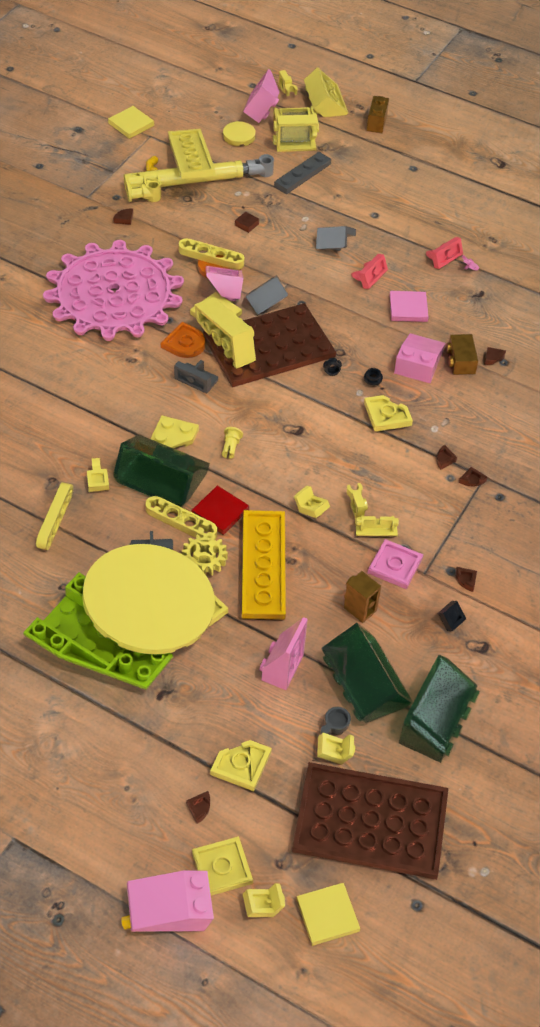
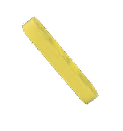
M188 238L179 241V253L181 255L233 270H240L244 267L245 257L239 252ZM217 255H223L224 257L218 258V257H216V256H217Z
M64 482L60 484L39 531L36 541L37 548L49 550L72 498V484Z
M152 496L146 500V512L151 517L196 538L197 534L202 538L205 534L204 532H208V538H211L213 535H215V539L217 538V526L213 522L158 496ZM170 512H175L178 514V516L170 518L167 516V514ZM191 520L196 524L194 526H186L184 523Z

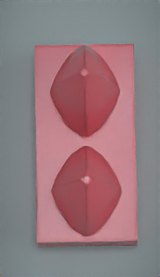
M454 237L435 250L426 252L427 257L433 260L434 268L440 269L463 254L461 238Z
M377 254L371 261L364 264L362 270L351 273L354 279L362 282L364 289H370L388 270L384 254Z

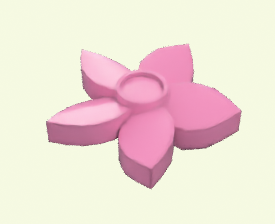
M462 255L463 262L467 264L464 269H479V266L472 259Z

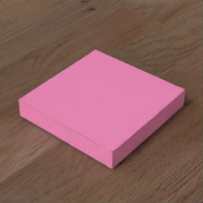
M390 291L391 321L428 322L426 292Z
M385 539L368 569V574L407 589L423 559V554Z

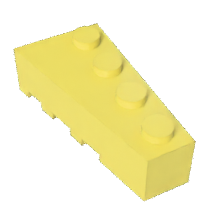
M214 297L194 305L197 322L208 335L212 334L217 346L221 345L225 350L224 355L234 360L233 365L236 369L256 361L253 340L254 330L251 326L247 325L232 310H229Z

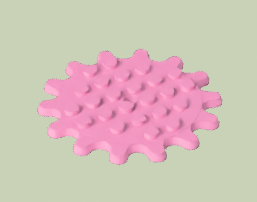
M123 240L114 241L112 247L107 250L99 248L95 243H88L85 246L86 254L84 256L77 257L72 254H64L61 260L66 269L62 271L51 270L46 274L48 281L56 284L57 287L46 290L43 293V298L48 303L61 304L59 308L53 311V317L56 321L75 320L76 323L73 328L78 335H84L91 329H98L101 331L104 340L111 341L118 331L126 330L138 338L145 331L144 324L152 322L163 326L167 323L168 315L163 312V309L170 307L178 308L182 304V297L173 294L171 290L182 287L184 278L179 275H168L166 272L172 268L173 260L170 258L152 259L150 256L153 249L149 245H143L138 250L130 251L126 248V243Z

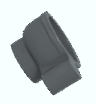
M332 707L325 715L326 725L321 727L320 735L322 733L329 735H341L350 725V713L342 707Z

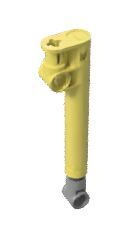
M264 154L259 159L246 160V163H242L241 160L213 163L216 176H211L208 179L201 177L192 180L181 179L178 168L124 174V185L129 202H132V199L138 198L157 202L161 199V187L232 179L235 177L241 178L243 174L270 177L273 175L274 158L269 154Z

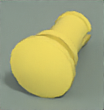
M227 427L224 430L225 444L222 456L227 458L229 451L228 459H232L235 456L236 446L243 437V432L236 427Z

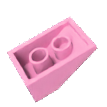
M268 69L253 89L243 110L244 113L258 123L262 118L264 120L270 113V107H275L279 101V89L271 70Z
M410 333L397 355L394 374L431 383L446 343Z
M303 617L281 633L276 642H272L269 649L270 655L268 659H263L260 666L262 681L287 690L304 656L307 618Z
M178 871L127 882L131 932L205 931L214 919L207 871Z

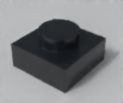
M451 601L438 612L447 631L455 630L466 620L458 601Z

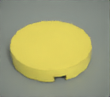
M236 121L224 127L223 136L224 140L230 145L240 146V144H244V146H247L255 140L256 130L249 123Z

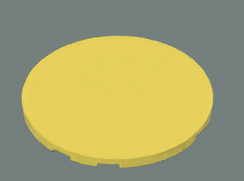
M151 544L126 545L101 556L89 569L82 592L85 612L94 623L97 631L105 638L108 637L117 642L118 646L144 654L172 653L176 649L188 647L195 643L208 629L215 609L213 588L204 572L186 556L169 548Z

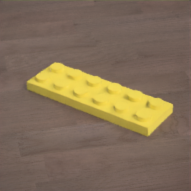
M201 129L168 131V139L181 179L192 180L199 177L208 179L211 176H216L215 167Z

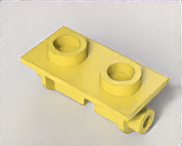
M361 515L355 518L356 536L398 537L397 526L399 519L394 516L376 519V516Z

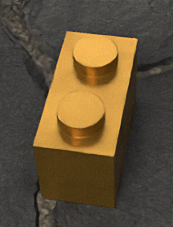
M373 96L368 114L367 131L383 134L389 98Z
M450 335L445 349L446 354H449L448 364L449 367H452L453 375L476 374L478 357L473 335Z
M361 571L356 576H351L346 582L344 609L364 623L377 611L381 585Z

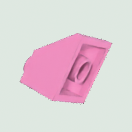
M206 266L207 278L222 297L229 301L240 299L243 283L242 271Z

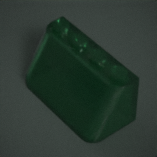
M137 435L121 443L114 469V478L124 486L151 497H161L181 507L189 501L207 475L210 463L142 435Z
M355 623L321 648L325 654L323 656L325 663L334 670L333 677L344 688L343 695L349 703L353 704L355 708L353 713L360 722H371L402 710L413 703L376 638L360 624Z
M440 654L436 658L404 720L399 744L440 763L445 755L449 757L454 746L451 742L454 737L458 739L463 728L460 724L462 720L467 721L472 710L469 706L471 702L476 703L480 691L477 690L478 685L448 658Z

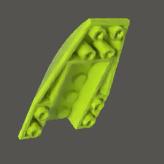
M80 572L65 586L66 596L44 620L37 617L23 632V635L60 659L147 690L173 658L171 653L144 654L130 651L118 646L117 642L100 634L94 627L90 617L86 614L83 606L82 592L86 576Z

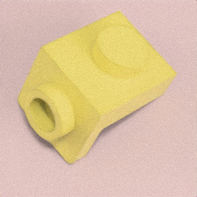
M308 485L294 496L299 512L314 518L321 516L330 507L328 500L314 496L311 486Z
M326 733L318 736L317 757L340 765L353 757L355 753L353 735L349 734L344 739Z
M275 883L269 889H247L243 893L248 917H274L285 907V896L282 893L280 883Z

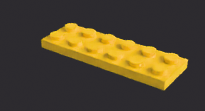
M244 510L242 618L285 619V511Z

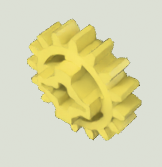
M205 533L201 538L197 534L195 540L189 538L188 543L183 544L182 555L192 560L204 574L209 572L212 576L213 570L220 572L221 566L226 565L228 558L227 546L222 545V539L216 541L215 535L208 538L207 533Z

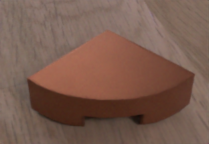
M129 208L117 212L113 222L131 225L133 209Z
M488 347L484 365H493L495 362L502 361L506 350Z
M443 445L439 449L436 459L440 470L456 462L457 457L446 445Z
M470 467L460 477L459 483L465 486H479L484 484L488 477Z
M456 567L455 576L458 583L466 590L473 592L477 571Z
M208 791L186 800V804L197 824L207 816L210 810V795Z

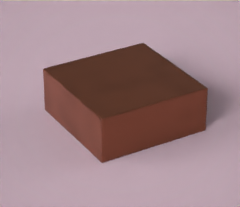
M246 211L235 220V226L248 233L259 225V218Z

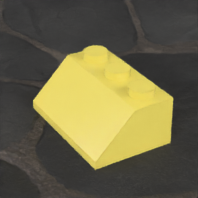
M317 67L304 79L305 90L309 94L308 98L313 105V111L321 114L323 117L347 115L348 110L338 84Z

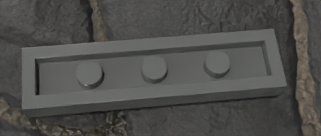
M317 152L274 181V187L287 195L331 165V158L321 152Z

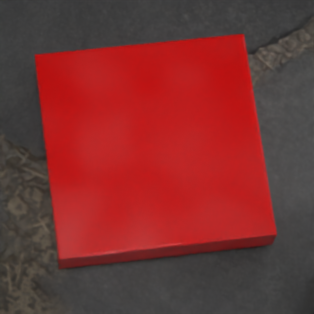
M217 485L191 512L213 522L217 526V531L224 535L243 517L244 510H249V505Z

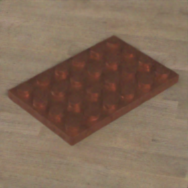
M305 303L243 320L254 330L253 340L256 361L237 369L233 365L234 360L224 355L225 350L223 347L215 344L212 334L208 335L206 331H203L206 343L232 388L336 357L335 349Z
M308 762L292 852L437 880L449 788Z

